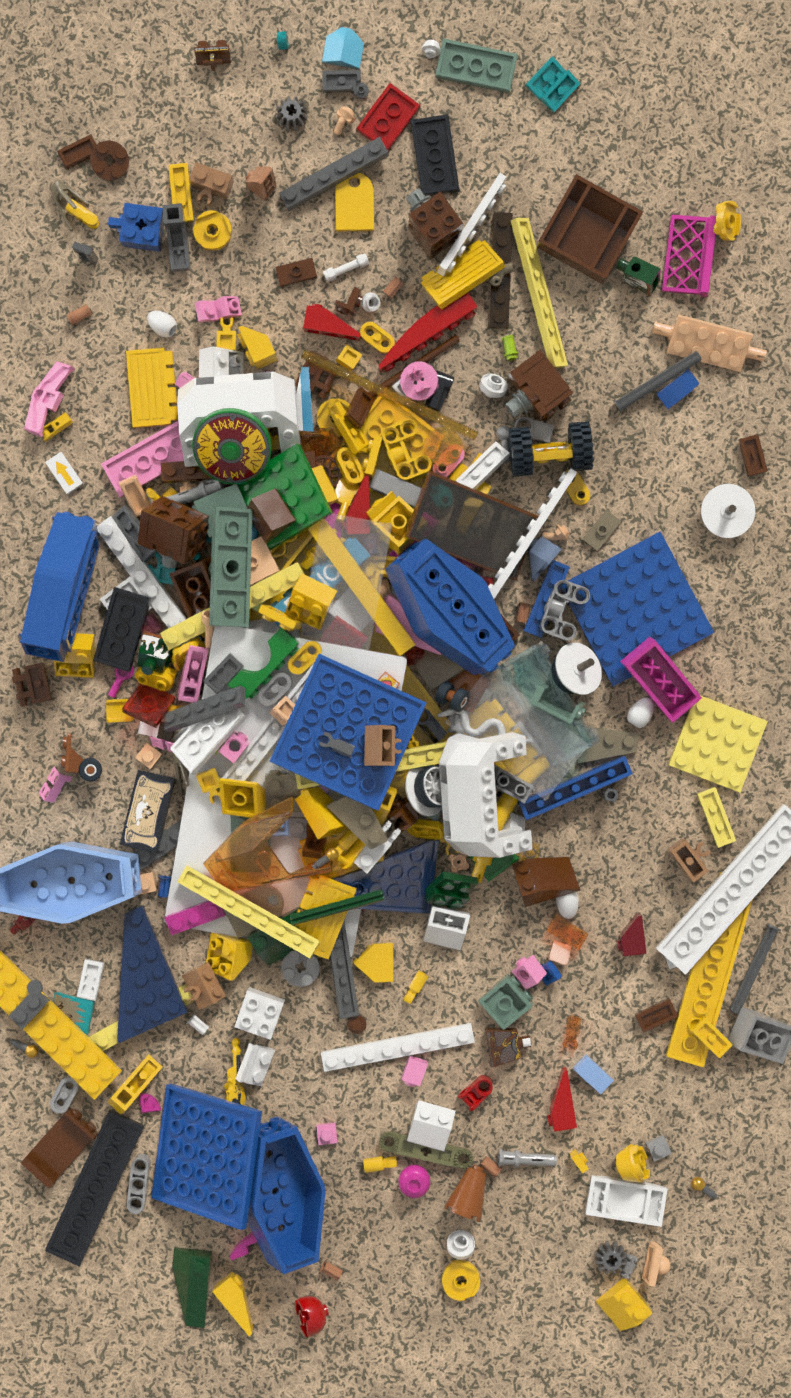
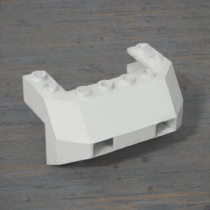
M275 372L194 378L178 389L179 436L185 467L199 466L192 450L193 436L198 424L211 412L223 408L245 410L256 416L266 428L278 427L281 453L295 444L301 445L294 379Z
M510 732L478 739L457 733L448 738L439 761L444 839L457 852L468 856L500 858L532 850L530 830L522 831V827L516 826L498 831L494 762L527 755L525 735Z

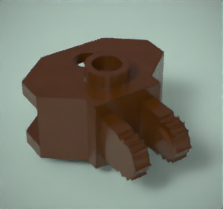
M405 797L404 799H398L392 804L386 819L389 821L397 819L394 823L395 830L398 828L403 832L417 822L419 815L411 806L407 797Z

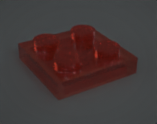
M140 683L123 706L122 712L157 728L165 713L174 704L175 696Z

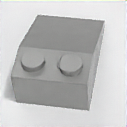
M742 1007L728 1040L735 1048L742 1052L783 1064L791 1046V1025Z

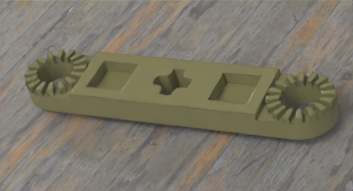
M386 1131L379 1139L380 1147L386 1152L461 1169L469 1168L473 1163V1154L467 1148L446 1144L444 1151L429 1148L432 1151L424 1155L421 1148H425V1146L408 1142V1135ZM386 1137L394 1139L395 1142L392 1146H386L383 1143ZM460 1154H467L469 1156L468 1162H459Z

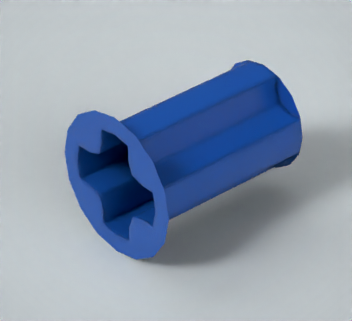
M158 876L160 877L158 896L168 897L172 877Z

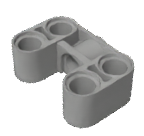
M566 580L555 583L543 611L544 613L539 625L540 630L547 635L564 641L575 638L577 633L575 626L562 621V615L568 602L577 605L588 602L590 599L588 589ZM559 584H564L567 587V592L564 595L560 594L557 590ZM579 590L585 594L583 601L576 599L575 595ZM546 620H551L554 624V628L551 631H547L544 628ZM564 627H569L572 631L571 636L568 638L562 634Z

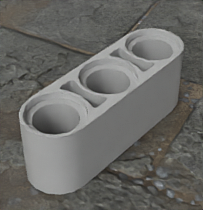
M376 470L369 486L370 489L385 496L393 491L396 498L400 496L412 508H415L422 489L381 470Z
M146 1154L137 1155L131 1165L127 1209L133 1214L140 1213L147 1202L151 1160ZM137 1161H143L146 1167H138ZM140 1180L144 1186L137 1187L134 1181ZM138 1199L141 1205L135 1206L132 1200Z

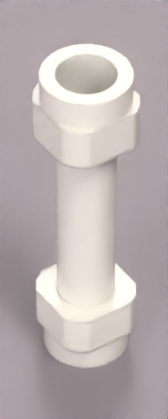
M364 253L356 256V260L340 267L326 269V271H323L327 282L334 281L336 276L359 266L360 268L366 267V265H369V261Z

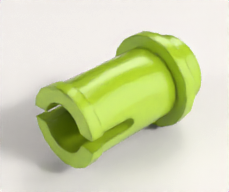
M504 336L502 338L505 351L504 358L507 361L518 359L517 355H519V352L516 351L514 336Z

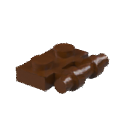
M311 350L303 367H309L311 394H313L315 388H318L320 392L317 397L324 400L327 393L329 394L332 389L331 384L334 378H337L341 365L333 362L330 368L326 366L329 360L327 357ZM323 372L328 374L324 384L319 382ZM299 374L298 379H297V381H296V383H295V386H296V387H298L300 374Z
M43 662L24 666V675H21L20 668L12 669L14 676L12 681L16 685V698L19 700L20 707L28 706L26 699L28 697H31L32 704L52 700L46 668ZM26 680L29 687V691L25 692L23 686V681Z

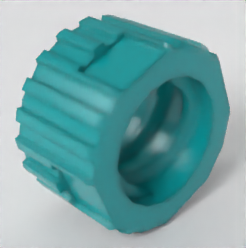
M287 31L277 32L279 50L289 49Z

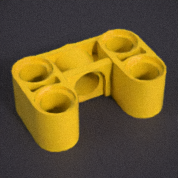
M411 419L388 426L382 432V441L391 466H393L397 478L406 482L426 475L432 466L430 458L425 455L410 459L404 442L414 438L417 433V424ZM411 425L414 428L413 433L406 434L403 431L404 426ZM388 432H393L396 438L393 441H388L385 435ZM420 461H425L428 464V468L421 470L417 464ZM402 468H408L410 475L402 477L399 471Z

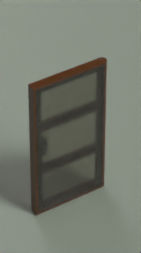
M429 470L405 537L416 542L427 539L447 554L497 574L501 567L505 569L508 564L505 560L511 551L514 553L519 548L516 545L522 535L526 537L529 532L526 528L532 519L535 521L538 519V515ZM527 550L509 575V579L517 581Z

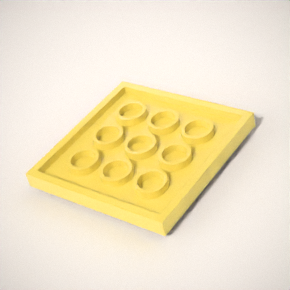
M701 696L702 699L688 711L668 765L741 793L768 721Z

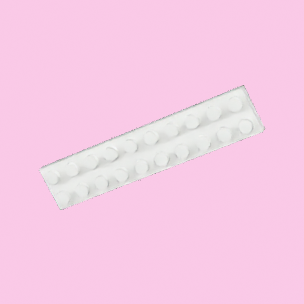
M785 804L775 812L656 947L659 952L685 975L791 856V810Z

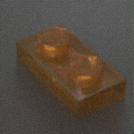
M557 914L553 916L546 928L547 932L577 950H580L589 935Z

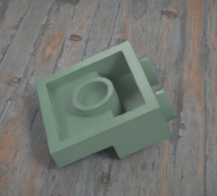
M509 974L499 980L491 990L478 1000L503 1030L533 1007V996L528 990L523 991L519 986L521 984L514 975L511 977Z

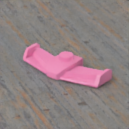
M56 361L31 396L32 399L24 430L33 435L43 437L42 432L48 410L56 412L64 396L57 390L70 373L74 372L75 368Z

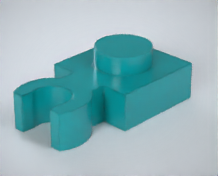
M157 563L156 568L152 564H147L160 583L173 584L169 573L175 571L178 567L168 568L163 566L162 563Z

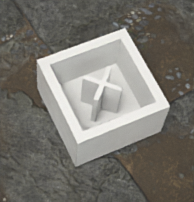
M249 987L235 1027L271 1040L285 999Z

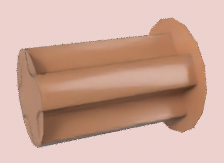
M395 276L383 292L392 299L405 284Z
M519 603L516 621L527 622L530 604Z
M487 1156L480 1163V1166L494 1178L503 1168L498 1167Z
M326 1259L320 1268V1273L323 1272L338 1281L343 1270L329 1263Z

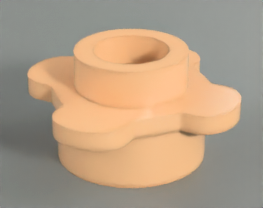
M463 853L449 855L448 860L451 861L452 872L456 873L458 870H467L469 868V864L466 861L467 855Z

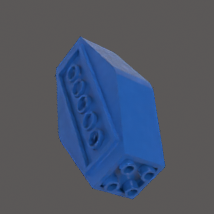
M57 512L55 517L52 516L53 524L36 567L22 634L19 633V637L25 654L64 662L67 652H71L100 544L96 522L91 517H78L70 512Z
M424 539L410 545L385 569L410 626L420 640L472 675H483L486 672L492 673L498 668V663L501 660H505L511 655V650L515 645L487 583L481 576L432 542ZM430 572L434 573V579H431L429 577ZM455 602L459 603V609L454 607ZM480 632L484 633V639L479 637Z
M274 1117L269 1122L260 1123L247 1222L267 1263L282 1274H286L319 1262L326 1191L323 1180L297 1126L285 1121L281 1117ZM271 1150V1155L266 1157L267 1151ZM277 1187V1192L272 1194L273 1188ZM283 1224V1229L278 1231L279 1225Z

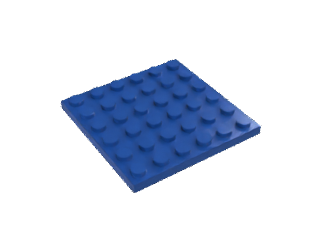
M661 531L568 580L587 588L590 592V599L585 604L577 605L568 602L612 687L632 677L620 661L648 637L656 640L670 657L714 633ZM564 584L561 588L563 595L567 592V587ZM580 590L576 592V599L583 601L585 599L584 592Z
M318 654L269 762L378 811L427 702L322 654ZM365 726H395V739H401V742L395 744V748L401 750V753L395 754V766H364ZM327 732L335 740L338 738L354 745L355 748L351 757L348 758L332 751L331 747H321L319 742L324 744L329 742L328 737L323 736V733Z
M172 1083L166 1084L151 1198L239 1230L246 1229L262 1111Z

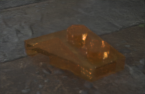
M313 428L314 432L299 430L303 451H315V457L326 455L342 445V442L332 428Z

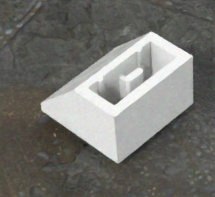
M214 346L199 350V378L243 374L244 352Z
M432 905L423 941L461 950L470 914L444 906Z

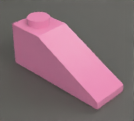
M189 645L178 685V700L193 703L198 701L208 648Z

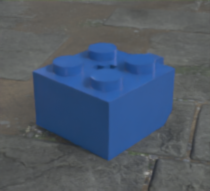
M124 203L123 215H120L119 218L109 217L108 226L109 228L118 229L117 232L120 233L119 241L122 246L161 252L164 230L163 208Z

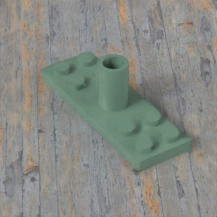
M213 507L212 556L208 567L209 574L211 575L209 626L249 627L252 509Z

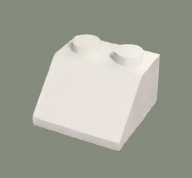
M418 1100L415 1105L407 1141L444 1151L456 1111Z

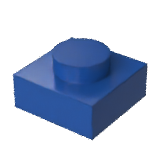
M551 960L541 965L547 972L542 978L546 986L562 977Z

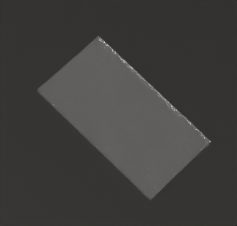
M334 513L321 520L311 578L337 590V594L321 629L318 630L303 622L300 638L370 650L392 524Z
M486 672L470 690L469 699L461 712L454 711L445 724L457 733L478 739L510 732L525 735L527 755L496 761V763L546 801L583 752L588 749L589 744L543 709L529 703L530 699L497 674Z

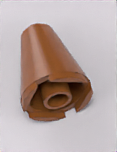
M474 1164L472 1168H467L446 1202L444 1209L448 1210L451 1207V1212L468 1219L477 1217L476 1221H481L486 1173L483 1172L484 1168Z

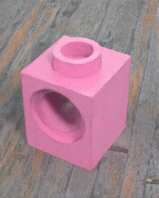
M234 731L218 752L234 763L249 745L248 737L241 731L238 733ZM231 741H238L240 749H232Z
M534 955L519 959L515 963L517 966L512 970V973L525 990L538 984L547 974Z
M409 1055L402 1074V1080L405 1081L404 1084L415 1087V1085L420 1086L428 1062Z

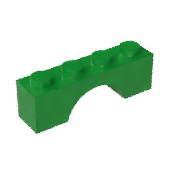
M280 628L268 641L271 657L267 666L258 671L242 669L227 685L230 688L243 686L246 688L245 700L248 697L252 699L259 692L257 687L261 683L265 685L272 678L270 673L274 669L278 671L286 663L283 659L288 654L292 657L299 649L296 646L299 641L288 630Z

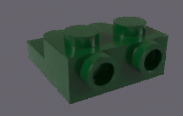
M443 871L425 888L426 902L437 906L446 905L448 908H461L470 900L469 892L478 885V878Z

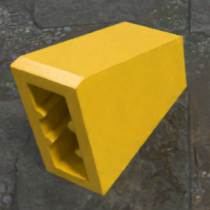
M319 786L304 788L300 791L301 795L295 800L317 839L342 833L348 828L326 806L333 802V800Z

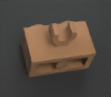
M197 162L189 179L191 187L202 190L198 194V202L201 203L203 197H208V206L213 202L212 195L228 200L234 183L232 175Z
M365 726L364 766H395V754L401 753V750L395 748V744L401 742V739H395V726Z
M682 838L667 850L688 879L694 883L709 872L700 857L708 856L711 851L701 852L700 848L705 844L703 841L697 843L695 850H693L687 840Z
M209 962L199 965L182 975L187 985L184 993L190 991L192 997L188 1001H195L199 1010L215 1004L226 996Z

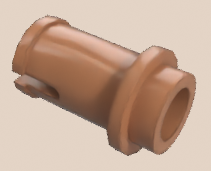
M87 304L73 312L69 311V314L66 316L72 325H78L77 322L92 315Z

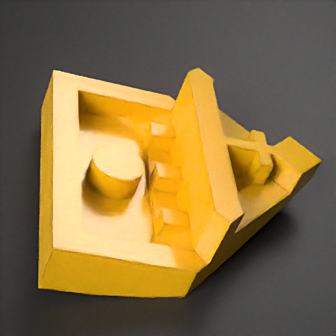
M391 942L367 945L366 950L359 958L352 962L368 979L375 983L394 982L393 943Z

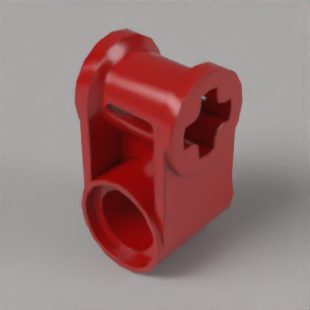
M480 1075L470 1085L465 1087L457 1098L459 1100L462 1099L469 1106L468 1109L473 1111L491 1094L493 1090L491 1078L488 1075ZM481 1082H487L489 1084V1087L486 1089H481L479 1087V1084Z

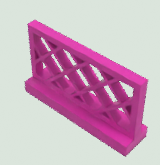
M671 215L662 292L708 297L716 238L714 233L716 216ZM675 220L683 221L687 227L678 232L674 228ZM697 222L705 223V229L697 234L692 226ZM690 229L695 237L687 243L681 235ZM679 237L684 246L676 252L672 247V242ZM698 239L703 246L702 249L695 253L690 245ZM688 248L693 256L684 262L679 254ZM677 257L682 265L673 270L669 263L673 258ZM696 258L700 263V267L693 272L687 264ZM685 267L691 275L682 281L676 273ZM673 275L680 282L675 288L667 287V280ZM694 277L698 282L697 289H689L685 283Z

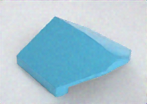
M341 27L326 36L322 63L360 69L364 42L352 29Z

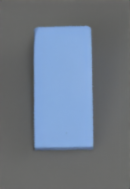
M587 1054L573 1067L574 1071L600 1094L614 1081Z

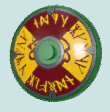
M223 408L211 412L198 424L193 436L192 450L197 464L208 476L222 483L242 484L255 479L265 470L270 460L272 443L267 428L256 416L237 408Z

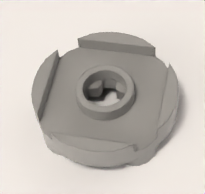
M291 950L282 961L283 977L294 986L303 987L310 985L316 980L320 971V963L317 956L313 954L310 959L296 950ZM300 962H303L304 967H306V971L302 970L301 972H298V968H296L295 965H299Z

